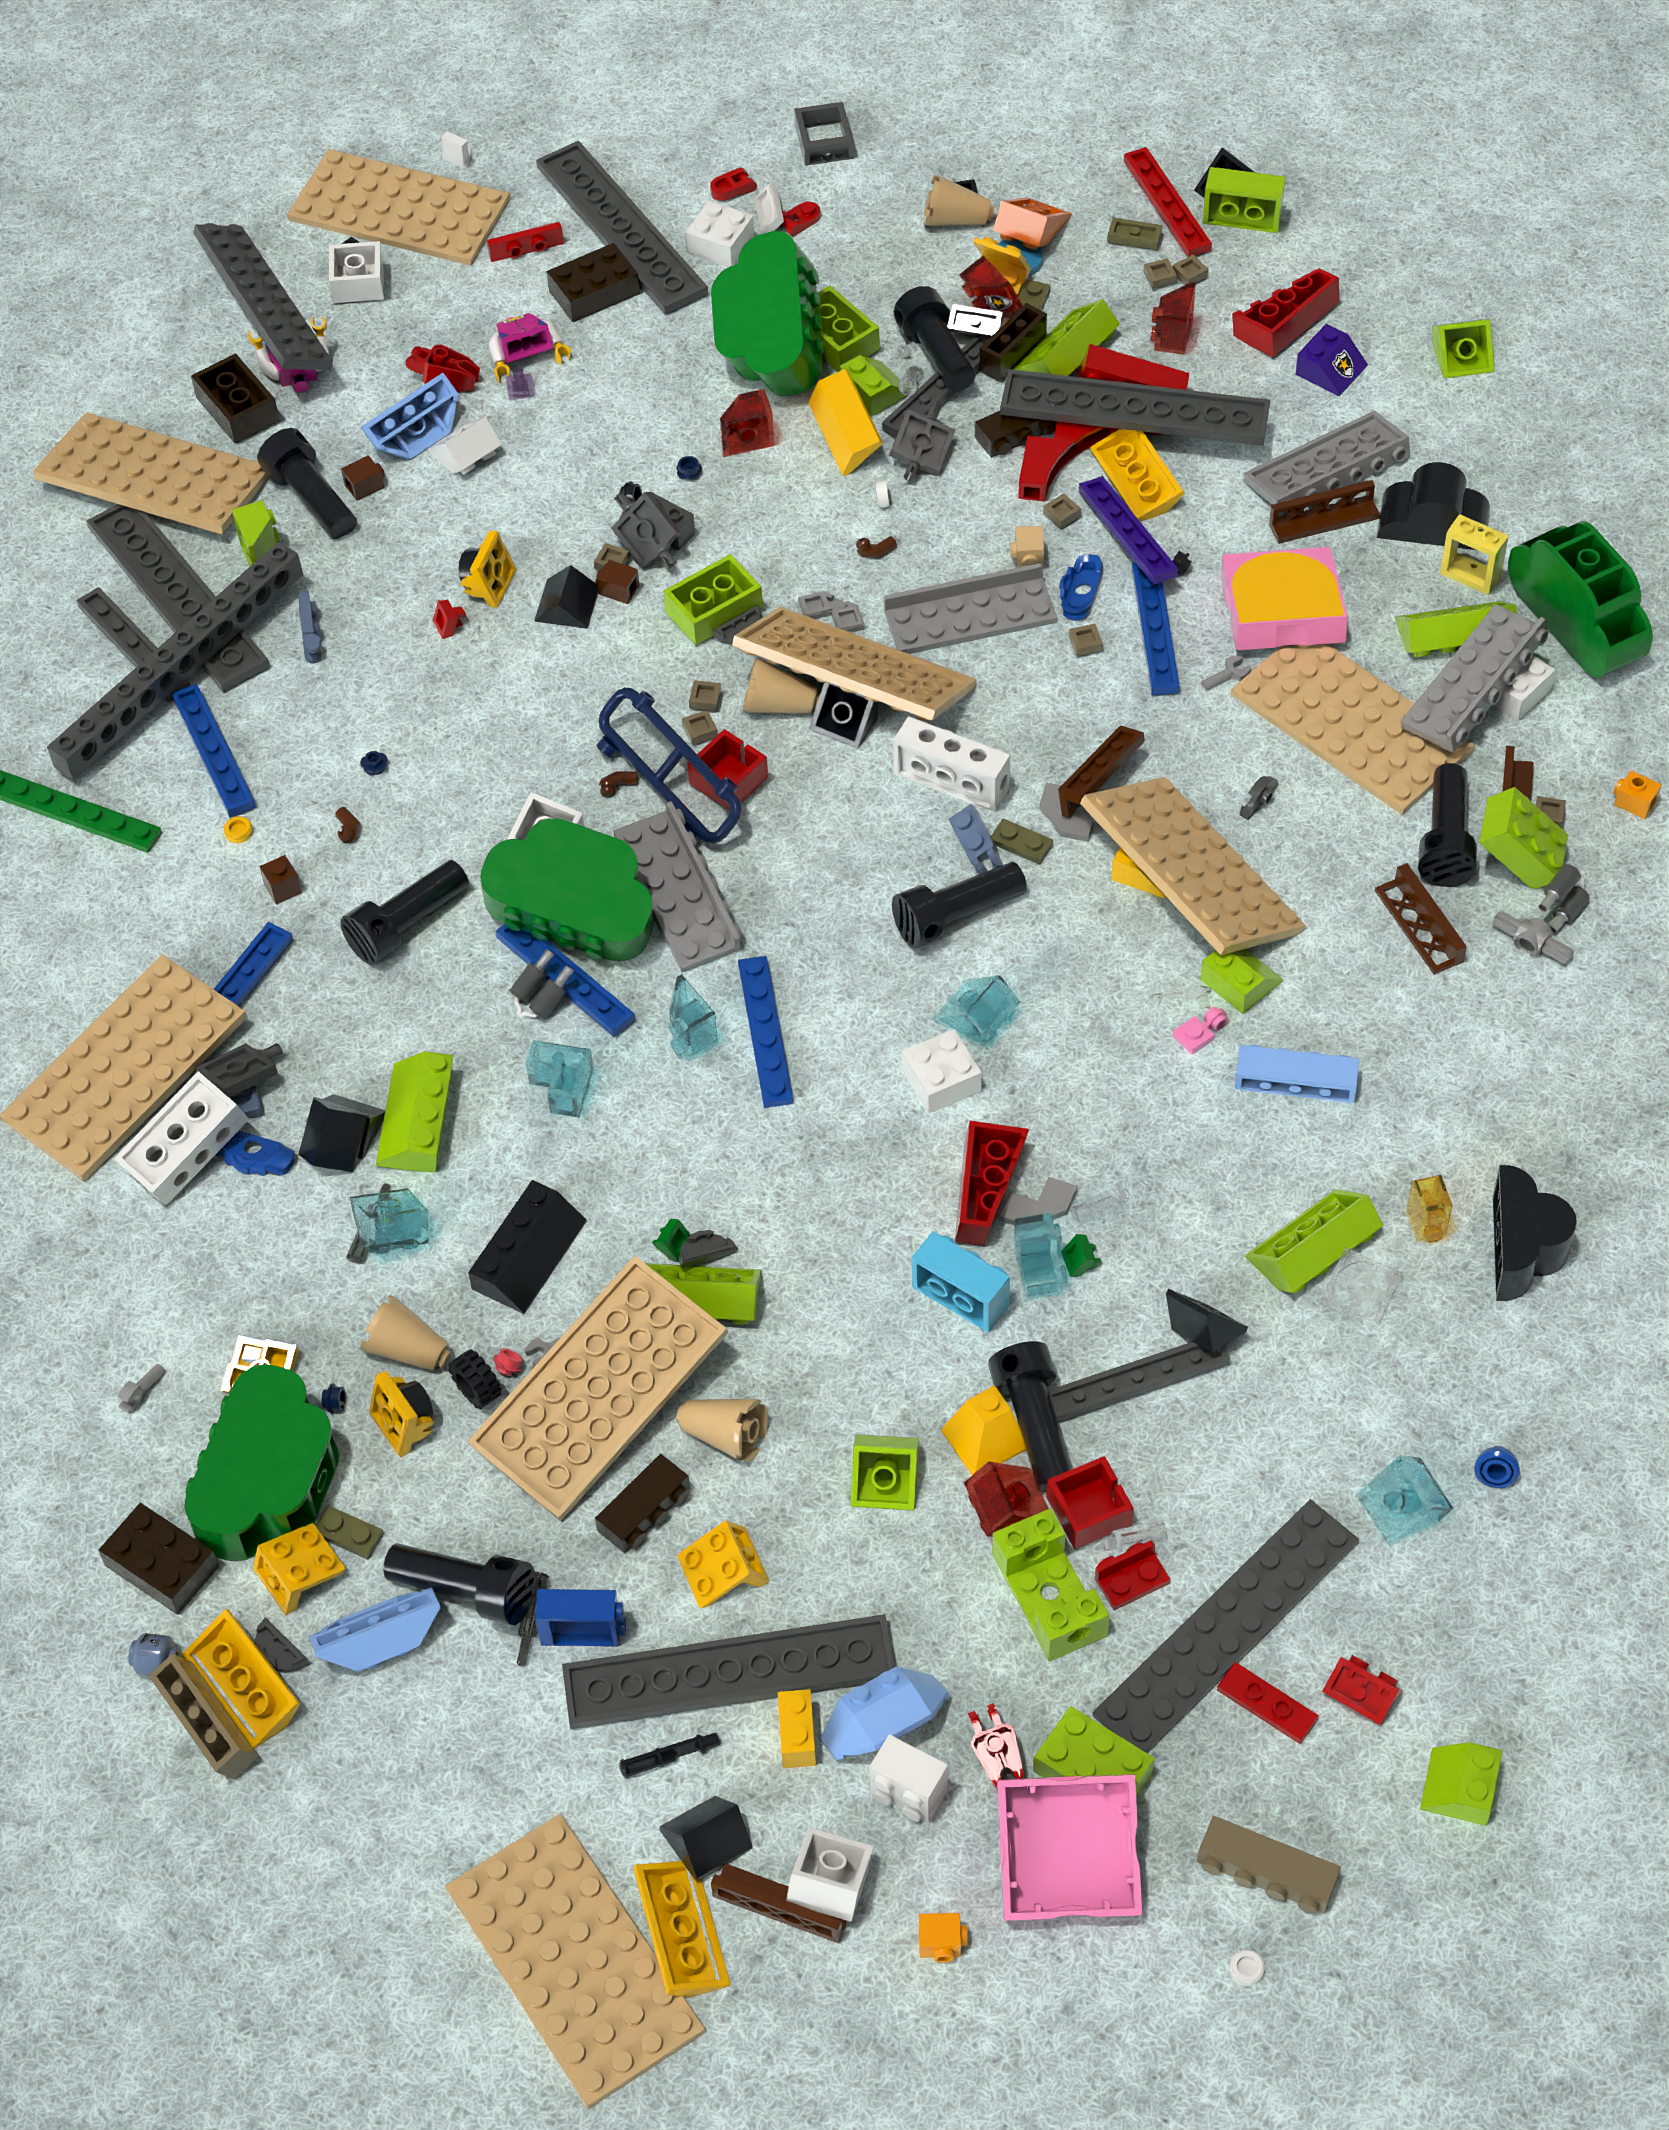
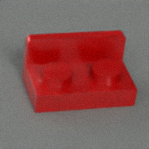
M1152 1540L1144 1544L1142 1542L1136 1543L1129 1547L1125 1553L1117 1557H1106L1095 1568V1581L1113 1611L1170 1584L1171 1581L1155 1555V1544Z
M1351 1655L1350 1659L1340 1657L1322 1692L1382 1725L1397 1696H1400L1403 1691L1396 1687L1398 1680L1382 1671L1379 1676L1367 1670L1370 1664L1354 1655Z

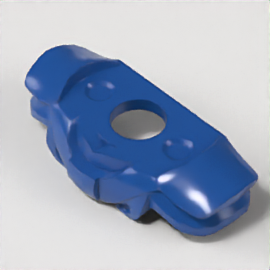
M1084 554L1079 556L1075 561L1074 567H1068L1067 573L1060 580L1059 588L1061 590L1060 598L1062 600L1063 615L1070 620L1077 621L1083 619L1092 607L1102 577L1103 563L1098 555ZM1082 585L1091 587V590L1086 594L1076 593V589Z
M239 1130L215 1156L225 1158V1163L228 1166H233L237 1171L244 1174L258 1173L264 1176L266 1171H269L276 1175H284L289 1172L294 1163L295 1151L280 1142ZM249 1143L261 1145V1149L256 1153H248L244 1150V1147Z

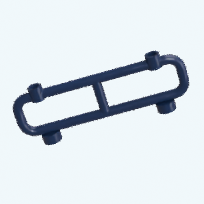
M626 687L616 691L600 712L598 722L604 736L597 743V748L611 759H614L620 752L666 802L672 801L675 809L682 811L686 822L684 827L687 832L691 831L693 833L696 844L701 839L712 844L721 842L728 836L741 817V802L734 794L738 786L727 777L721 780L655 711L652 707L655 699L649 693L642 690L639 694L633 688ZM626 698L630 699L633 707L643 713L675 747L656 773L610 725L611 715ZM683 756L715 789L714 792L730 806L729 816L715 832H710L663 782Z

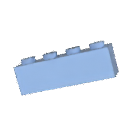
M1240 1045L1235 1089L1354 1103L1359 1058H1352L1347 1055H1326L1318 1052L1291 1051L1286 1048L1273 1049L1258 1045Z

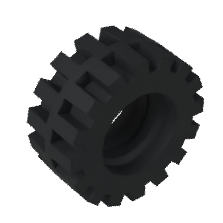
M473 1349L467 1350L448 1364L449 1373L452 1375L453 1381L456 1382L458 1390H461L462 1394L471 1404L473 1403L475 1408L482 1409L501 1395L502 1389L499 1387L500 1383L496 1380V1375L490 1370L491 1367L485 1363L482 1356L479 1357V1354L473 1351Z

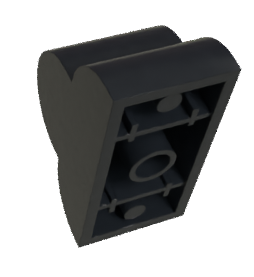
M1443 462L1428 463L1415 471L1412 481L1397 482L1384 491L1377 538L1445 546L1447 531L1459 514L1488 526L1490 504L1482 493L1466 488V477L1456 466ZM1460 542L1458 544V548L1476 550Z
M1499 1165L1493 1191L1496 1301L1517 1299L1528 1291L1533 1276H1547L1559 1271L1568 1259L1577 1224L1575 1212L1567 1201L1554 1194L1538 1193L1533 1178L1524 1170L1510 1165Z

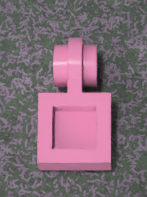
M1212 1007L1205 1013L1204 1023L1194 1016L1173 1030L1172 1036L1192 1055L1214 1040L1215 1034L1210 1030L1211 1028L1218 1031L1227 1025V1013L1222 1008Z

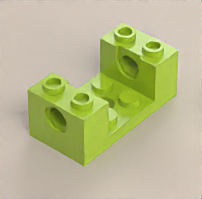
M1051 1508L993 1532L992 1555L1049 1662L1108 1637L1109 1614L1095 1588L1087 1592L1085 1591L1065 1554V1533ZM1051 1586L1058 1590L1059 1595L1055 1599L1047 1600L1041 1596V1590Z

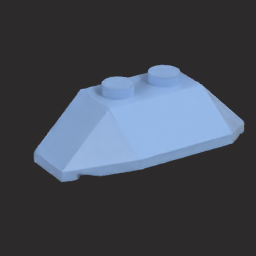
M441 373L361 426V429L376 450L410 460L451 433L458 392L445 374Z
M432 1588L424 1589L421 1592L399 1595L336 1620L324 1627L320 1632L309 1636V1639L318 1658L355 1671L371 1669L378 1666L380 1662L395 1656H404L412 1649L419 1647L435 1619L440 1605Z
M896 1666L840 1697L820 1740L836 1760L843 1759L846 1755L856 1756L877 1751L882 1747L889 1734L900 1738L933 1719L941 1709L943 1702L949 1698V1692L931 1674Z

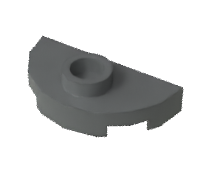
M756 605L713 629V636L721 642L732 644L734 635L762 618L760 608Z
M1271 776L1260 777L1248 792L1252 797L1245 807L1242 805L1240 816L1249 820L1262 804L1267 805L1273 796V790L1279 785L1278 780Z
M712 1230L697 1231L689 1235L681 1246L678 1258L680 1267L685 1268L736 1253L738 1247L730 1238L727 1237L725 1239L720 1235L713 1234L714 1231Z
M266 1617L257 1626L255 1644L275 1671H296L309 1664L308 1659Z

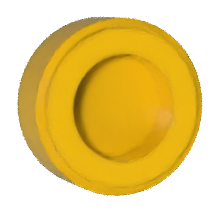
M233 817L224 825L225 837L232 843L245 842L252 836L251 822L245 817Z

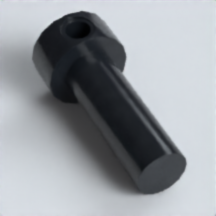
M919 286L904 293L896 302L893 310L894 319L908 341L922 344L950 390H965L974 382L976 377L975 370L947 327L950 310L936 289L929 286Z
M286 428L272 434L265 440L259 449L257 459L271 480L277 485L289 484L332 539H339L352 532L356 527L357 518L314 466L316 451L302 433L295 428Z
M1454 763L1442 764L1434 771L1431 831L1425 833L1419 843V873L1428 883L1440 887L1462 885L1474 876L1476 870L1477 844L1474 837L1466 831L1468 774L1465 768Z
M448 860L382 905L378 906L376 903L366 901L344 915L340 921L344 938L361 960L369 965H376L398 950L400 947L399 934L468 889V877L457 862Z
M1010 862L935 892H932L926 885H918L894 895L891 905L894 921L904 941L911 948L917 949L942 939L945 935L946 924L1023 895L1027 890L1026 879L1019 865L1015 862Z
M1028 1341L1008 1346L996 1352L989 1358L988 1367L993 1384L1002 1397H1011L1037 1488L1040 1492H1047V1479L1067 1472L1072 1468L1047 1386L1055 1381L1056 1378L1048 1346L1039 1341Z
M395 1543L388 1550L383 1567L384 1577L388 1581L420 1589L432 1588L435 1593L475 1602L477 1613L481 1618L515 1626L524 1619L532 1604L535 1593L536 1576L532 1564L501 1555L491 1557L484 1565Z

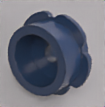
M693 456L682 457L676 467L677 475L681 479H696L702 472V466L699 464L698 459Z
M370 751L365 757L361 758L360 765L366 773L378 775L386 769L388 758L384 753Z
M332 1383L328 1389L323 1390L321 1398L322 1407L327 1408L330 1414H333V1412H343L344 1405L340 1406V1401L345 1404V1388Z

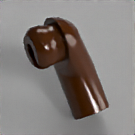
M892 536L887 537L878 544H870V540L864 537L857 540L856 547L858 548V554L862 557L881 558L895 549L897 543Z
M616 771L601 778L599 785H601L600 793L602 795H614L615 785H637V771Z
M341 807L335 813V817L343 824L341 826L342 831H338L337 834L342 842L352 843L357 839L361 823L346 807Z

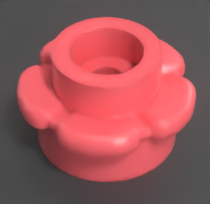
M502 1348L498 1354L494 1355L495 1368L502 1374L511 1376L513 1373L521 1372L522 1368L520 1365L523 1358L516 1352Z

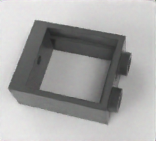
M843 102L794 109L795 128L805 166L854 159L853 139ZM839 122L842 137L815 141L808 140L805 127Z

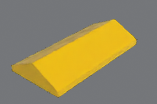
M843 369L817 382L808 404L842 476H846L880 447L883 442L848 370Z
M1119 429L1090 447L1091 452L1139 521L1148 520L1167 513L1184 495L1182 488L1143 431Z
M225 1609L181 1654L184 1659L193 1663L253 1749L287 1727L301 1704L229 1609ZM194 1654H196L257 1735L255 1738L193 1657Z
M682 1861L636 1864L633 1869L666 1993L690 1998L729 1987L731 1984L702 1879L696 1882L692 1877L720 1980H716L685 1865Z

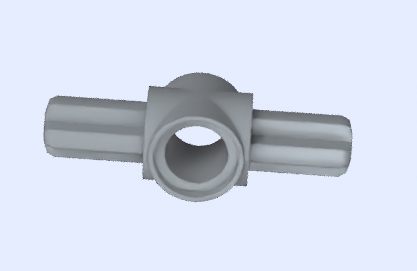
M1503 911L1498 912L1493 919L1492 924L1514 936L1513 942L1518 950L1523 949L1530 953L1529 956L1534 957L1536 954L1540 956L1543 952L1566 964L1573 955V949L1552 938L1550 926L1541 919L1531 918L1521 922Z

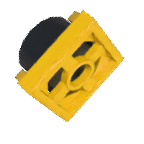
M489 531L478 549H466L460 557L458 568L460 584L466 588L464 592L473 597L484 598L487 605L494 608L499 606L517 570L498 531Z
M386 1370L376 1374L369 1414L401 1458L411 1451L412 1443L422 1440L432 1432L430 1427L434 1424L432 1404L426 1390L419 1382L411 1381L406 1383L402 1377L391 1378Z

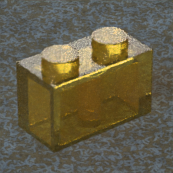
M1442 1175L1411 1182L1406 1214L1417 1242L1426 1240L1428 1243H1434L1447 1235L1453 1204Z

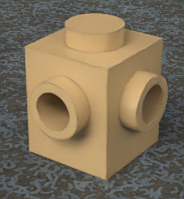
M1042 526L1015 527V542H1010L1011 558H1016V568L1041 563L1044 568Z

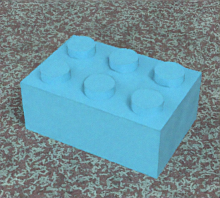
M932 1231L912 1256V1287L989 1333L1008 1309L1010 1276L1002 1268L991 1266L983 1261L975 1252L966 1251L959 1247L950 1237L941 1236Z

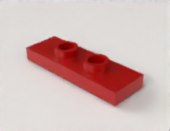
M560 222L487 240L488 254L491 262L507 258H518L523 254L535 251L542 252L547 248L564 244Z
M1237 1662L1232 1665L1217 1686L1218 1692L1299 1744L1302 1743L1319 1718L1318 1714Z

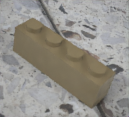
M172 1653L148 1675L215 1772L235 1780L259 1758L191 1661Z
M1214 1815L1198 1850L1197 1863L1202 1864L1201 1866L1205 1871L1214 1875H1220L1222 1872L1234 1877L1233 1880L1243 1887L1251 1888L1254 1885L1266 1890L1265 1892L1269 1897L1279 1901H1283L1285 1898L1298 1903L1300 1909L1311 1914H1316L1317 1911L1325 1914L1341 1870L1339 1865Z

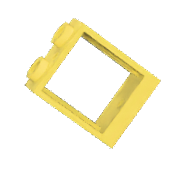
M1459 514L1446 534L1440 574L1489 595L1501 578L1509 535ZM1459 542L1488 554V565L1457 553Z

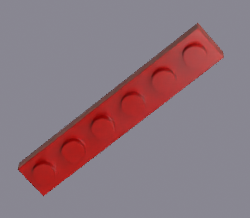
M1144 147L1125 153L1124 163L1187 257L1211 251V241L1148 148Z

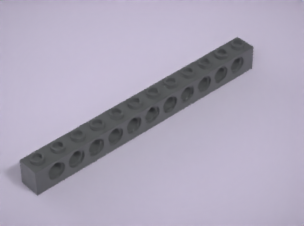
M279 541L47 746L54 768L73 781L303 576L298 553Z

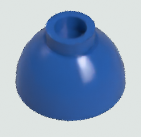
M1502 1446L1487 1448L1478 1456L1474 1471L1478 1480L1484 1485L1492 1488H1506L1516 1482L1519 1477L1520 1468L1516 1456L1510 1450Z

